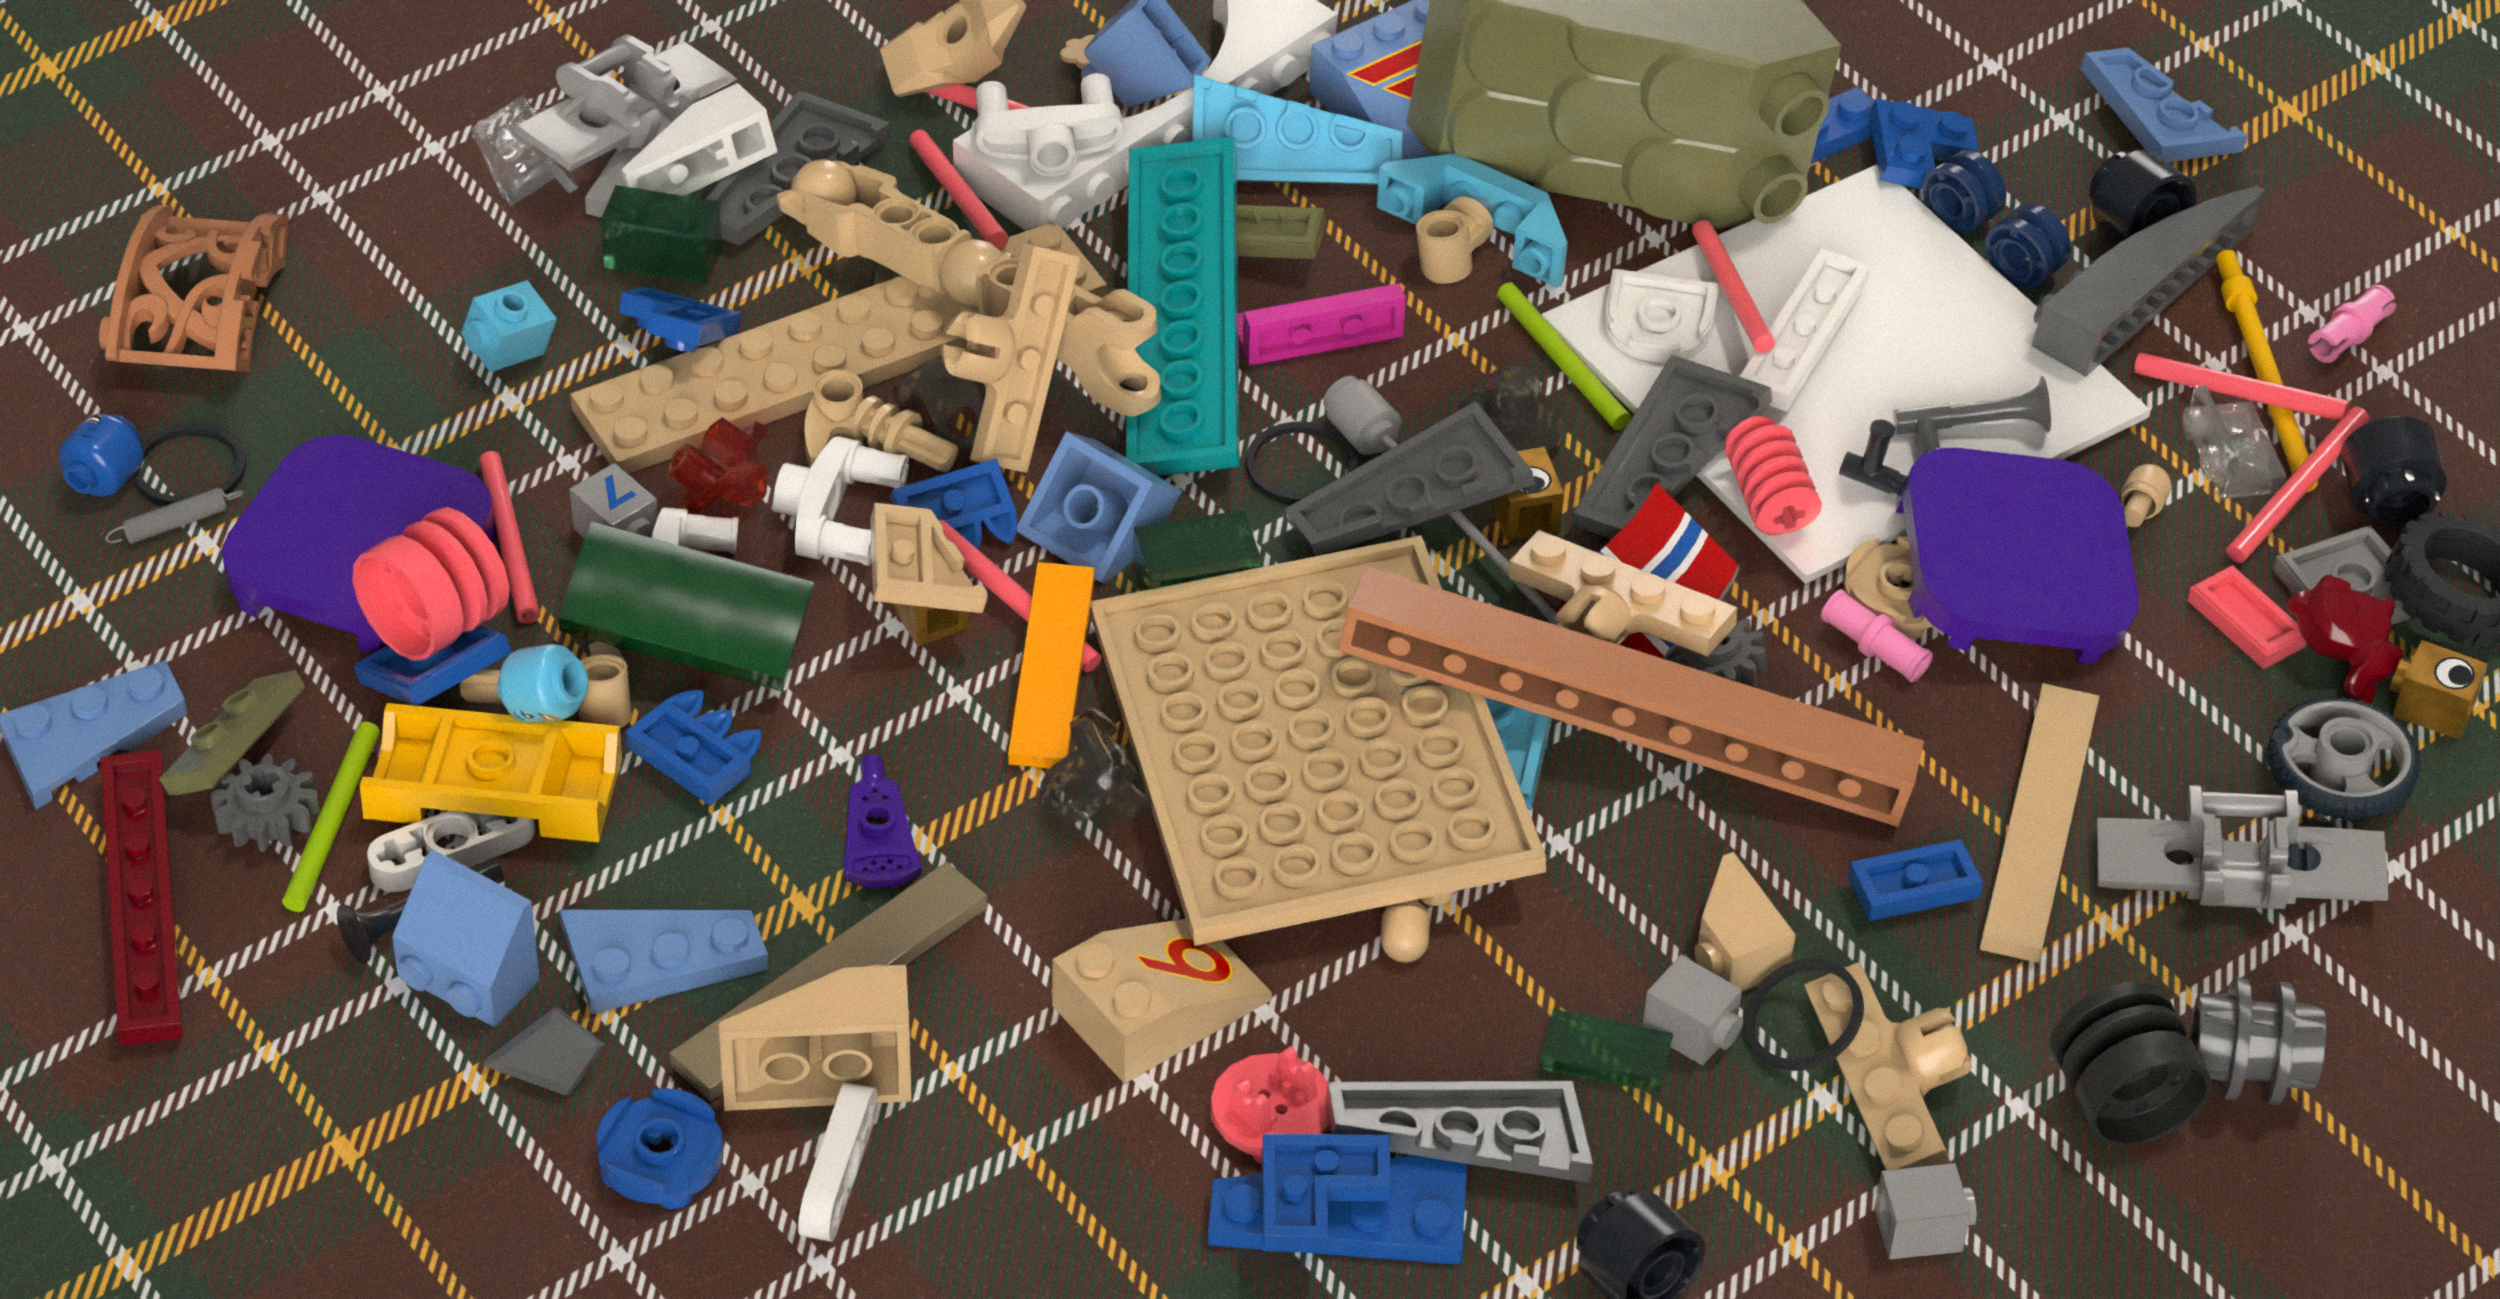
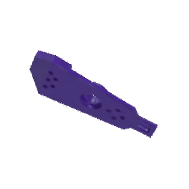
M867 755L860 760L861 780L850 786L844 880L869 889L899 887L922 875V867L914 845L898 783L885 778L883 759L880 756ZM874 817L888 819L882 825H872L868 822L869 819Z

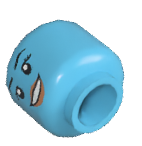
M547 644L526 647L508 655L501 667L497 690L507 711L516 720L524 722L559 721L574 715L582 704L588 689V675L583 663L565 646Z

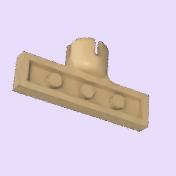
M1023 243L1008 307L1003 316L996 318L964 311L954 317L947 326L946 334L966 338L968 342L966 349L942 344V361L946 370L953 376L981 382L986 387V396L970 460L983 463L997 459L1001 468L1028 473L1079 268L1080 256Z
M1540 530L1509 561L1510 579L1568 601L1555 615L1556 621H1558L1557 626L1621 645L1630 634L1645 632L1708 657L1737 623V607Z
M1861 962L1845 967L1861 989L1864 999V1015L1854 1040L1836 1057V1061L1885 1171L1950 1163L1946 1148L1925 1105L1924 1096L1935 1087L1967 1075L1972 1068L1971 1058L1967 1053V1045L1961 1030L1952 1024V1022L1956 1021L1954 1016L1948 1009L1935 1008L1902 1023L1890 1022L1883 1013ZM1828 974L1804 984L1808 998L1830 1046L1846 1029L1853 1009L1852 994L1849 986L1834 974Z

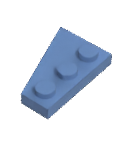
M166 660L1 713L0 733L30 799L37 810L52 801V791L67 781L75 778L82 782L98 771L96 763L101 761L100 757L109 756L118 749L131 751L186 716L187 709L185 698Z

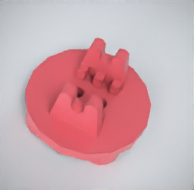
M1292 1046L1280 1054L1251 1055L1230 1065L1216 1080L1210 1104L1211 1121L1226 1142L1244 1153L1252 1155L1255 1161L1262 1165L1263 1134H1327L1329 1132L1330 1124L1325 1103L1328 1081L1311 1062H1305L1298 1058L1297 1052Z

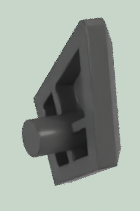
M553 1008L483 1061V1064L487 1068L557 1093L571 1095L605 1047V1044L560 1008Z

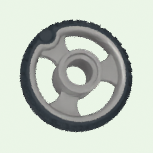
M2326 697L2315 698L2290 708L2277 720L2270 734L2267 747L2268 766L2274 780L2277 781L2278 786L2283 789V792L2285 789L2297 790L2298 804L2304 805L2306 809H2312L2315 813H2322L2326 817L2328 815L2333 816L2335 819H2352L2353 821H2357L2358 818L2361 820L2374 819L2377 816L2381 817L2398 809L2409 799L2416 787L2420 774L2421 758L2413 736L2410 735L2408 729L2404 728L2401 722H2397L2395 717H2391L2386 711H2381L2382 709L2379 707H2373L2372 704L2363 703L2364 701L2360 700L2359 702L2354 701L2351 698L2348 700L2344 697L2339 699L2335 697H2330L2329 699ZM2324 724L2318 739L2302 732L2309 727ZM2390 749L2398 763L2399 771L2397 777L2390 784L2381 787L2375 784L2369 776L2376 751ZM2295 763H2311L2310 778L2304 775Z

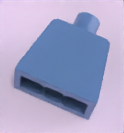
M1131 0L1099 29L1084 49L1085 57L1089 60L1090 64L1082 68L1081 78L1083 80L1084 77L1095 73L1108 76L1112 91L1125 106L1133 107L1192 87L1194 85V74L1201 75L1210 63L1211 58L1166 0Z

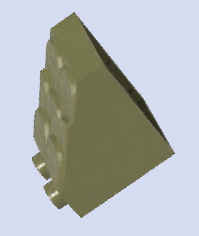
M1430 0L1406 124L1432 156L1455 153L1457 156L1467 157L1515 179L1534 182L1536 187L1543 191L1636 207L1658 218L1695 224L1700 220H1708L1717 229L1746 223L1755 218L1762 223H1773L1790 215L1801 204L1807 193V175L1821 123L1829 110L1830 102L1828 96L1842 45L1802 0Z

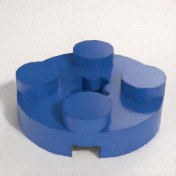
M670 1088L651 1090L652 1098L640 1099L632 1103L631 1095L616 1103L605 1114L599 1124L596 1138L601 1179L604 1184L632 1200L652 1204L659 1203L668 1209L682 1208L692 1201L695 1193L704 1189L715 1178L722 1165L724 1157L721 1128L715 1121V1113L704 1100L682 1090ZM663 1138L671 1140V1150L662 1153L651 1152L646 1146L648 1143L658 1145L662 1142Z

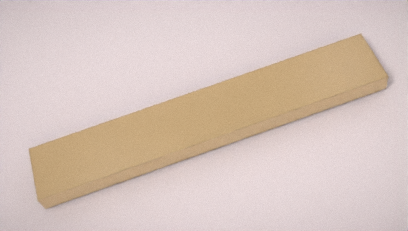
M2042 684L1980 950L2036 963L2040 961L2099 695Z

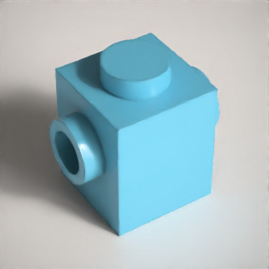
M528 280L474 297L461 334L469 350L477 354L487 369L493 372L544 355L557 318Z

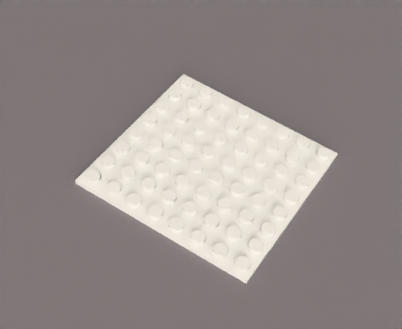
M1877 164L1805 196L1801 204L1790 215L1779 221L1762 223L1755 218L1718 235L1769 329L1821 248L1871 265L1867 284L1788 411L1786 412L1768 405L1758 415L1768 417L1775 421L1776 425H1783L1792 430L1796 439V445H1798L1803 456L1802 460L1805 461L1809 476L1816 487L1815 491L1822 502L1821 512L1816 519L1803 529L1791 533L1768 535L1760 532L1755 527L1743 498V493L1739 488L1724 448L1696 475L1805 584L1846 565L1852 552L1869 540L1880 538L1879 545H1883L1897 540L1898 536L1907 535L1905 515L1903 513H1895L1898 495L1894 493L1888 494L1839 474L1847 451L1862 457L1864 456L1870 436V425L1874 420L1883 419L1894 425V410L1947 403L1955 405L2020 396L2034 389L2038 385L2040 377L2043 376L2047 383L2051 405V430L2049 433L2039 423L2026 419H2006L1955 425L1952 428L1938 429L1936 431L1940 448L1958 447L2060 460L2129 428L2150 416L2151 409L2101 364L2088 376H2084L2032 347L2038 325L2034 322L2037 306L1903 185L1880 181ZM1698 244L1637 271L1719 284ZM1610 284L1542 313L1541 316L1571 347L1594 375L1635 414L1666 363L1647 362L1631 357L1619 350L1608 338L1604 320ZM1719 284L1711 338L1702 351L1687 360L1740 376L1756 350ZM1895 431L1894 436L1890 439L1883 465L1896 469L1901 474L1907 476L1911 467L1921 455L1916 433L1896 434Z

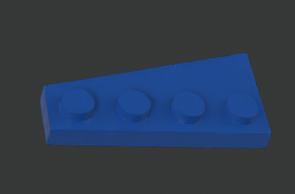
M1414 1155L1390 1158V1201H1328L1327 1252L1302 1253L1461 1265L1467 1164ZM1262 1173L1213 1179L1208 1245L1263 1249Z

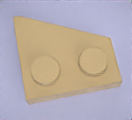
M874 503L870 518L873 601L983 613L987 600V591L982 584L973 586L963 571L965 558L956 545L945 537L943 533L944 528L932 510Z

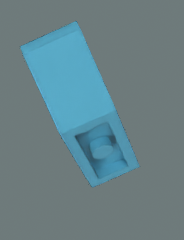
M1455 153L1384 162L1380 166L1377 208L1416 225L1418 220L1425 214L1437 211L1443 204L1447 205L1455 197L1466 196L1475 200L1483 197L1491 204L1490 215L1493 219V226L1515 236L1512 268L1557 288L1563 283L1567 240L1547 192L1472 159L1457 156Z

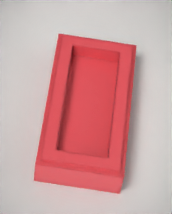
M2233 565L2190 588L2187 601L2261 668L2266 669L2306 647L2307 642L2301 636L2298 623Z

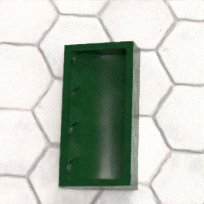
M591 522L559 613V631L783 692L814 588V582Z

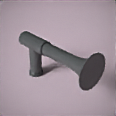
M2041 376L2038 385L2034 389L2020 396L1955 405L1947 403L1897 409L1893 412L1896 434L1916 433L1920 454L1923 455L1931 450L1940 448L1936 430L1952 428L1955 425L2006 419H2026L2039 423L2049 433L2051 430V405L2046 380Z

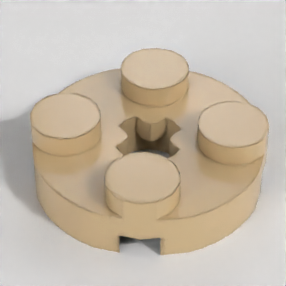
M1898 536L1896 544L1879 545L1880 538L1861 544L1848 558L1843 580L1844 591L1847 592L1848 596L1877 616L1885 614L1895 621V628L1911 640L1921 637L1925 629L1934 626L1924 615L1914 618L1908 603V599L1914 589L1908 537ZM1904 580L1910 583V587L1900 588L1890 583L1898 584Z

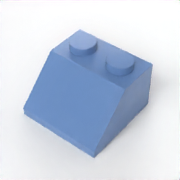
M1066 431L1026 507L1016 531L1071 565L1095 567V579L1106 584L1158 539L1182 490L1101 442Z
M432 850L423 861L392 935L397 974L411 988L418 991L426 990L448 1002L461 1015L466 1017L474 1016L495 1028L540 981L532 902L451 858Z

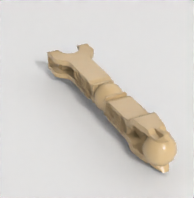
M819 159L804 164L793 177L791 189L776 195L780 211L806 225L808 234L842 257L860 255L869 258L920 286L935 289L940 294L947 293L959 305L978 308L979 314L997 318L1003 316L1008 307L1019 258H1015L1014 255L1008 252L1003 254L991 242L972 239L969 231H960L957 224L951 219L902 194L897 189L896 178L892 175L863 165L851 166L842 161ZM1074 285L1056 359L1072 369L1082 387L1094 401L1119 414L1137 416L1155 408L1161 401V385L1158 372L1145 363L1135 350L1144 341L1158 333L1155 307L1125 289L1114 290L1101 298ZM1123 383L1138 392L1123 389L1119 384Z

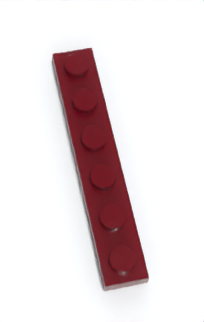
M161 750L100 757L117 1028L121 1046L184 1038L166 791L159 780L164 774Z

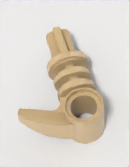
M840 369L826 371L820 374L813 383V397L806 412L804 430L805 453L810 468L824 447L836 436L859 440L862 442V445L868 444L869 448L898 455L905 454L938 471L942 470L944 472H948L954 466L959 449L956 444L922 429L923 421L919 413L910 409L900 412L899 407L890 403L884 404L883 400L876 396H870L863 400L862 381L856 374L850 371Z
M597 641L589 645L590 657L581 660L588 675V689L582 704L578 708L579 722L614 725L622 728L632 718L627 664L616 647ZM482 669L461 681L460 696L468 702L503 704L497 690L501 670Z

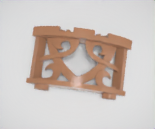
M156 205L150 208L145 214L141 215L131 235L117 277L110 317H103L100 324L99 343L101 349L106 350V361L249 372L254 331L260 309L259 302L252 300V296L256 286L267 287L273 275L278 270L285 268L289 215L262 213L251 222L175 217L172 216L173 208L169 205ZM207 252L209 262L215 268L227 274L215 275L202 280L190 290L185 301L181 300L168 286L159 271L182 258ZM211 298L223 299L216 306H211L207 303V300ZM142 322H152L148 329L151 344L160 341L169 329L170 322L174 325L171 337L163 353L133 350L135 330ZM189 337L203 347L214 351V357L182 354L187 338Z

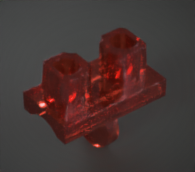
M721 417L710 425L701 443V448L710 455L706 456L688 442L676 450L672 456L668 475L687 488L682 506L695 515L721 495L728 502L735 500L745 506H752L761 501L767 493L765 477L768 476L769 471L767 466L760 462L757 449L758 444L767 437L769 429L755 421L744 430H741L724 417Z

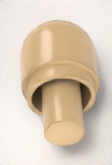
M2144 464L2135 468L2128 476L2121 490V504L2124 509L2126 525L2138 527L2144 519L2152 518L2162 510L2171 491V481L2166 471L2154 464Z
M1418 899L1388 905L1382 915L1381 943L1384 951L1390 958L1402 963L1413 962L1419 959L1426 952L1429 945L1430 917L1427 909L1418 902Z

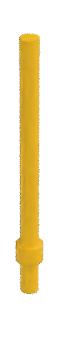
M2224 250L2216 256L2215 260L2223 280L2221 293L2225 305L2229 311L2235 314L2258 380L2283 385L2255 308L2257 294L2253 283L2249 277L2243 275L2236 253L2233 250ZM2267 404L2293 475L2309 457L2293 410ZM2318 480L2307 492L2314 490L2318 486Z

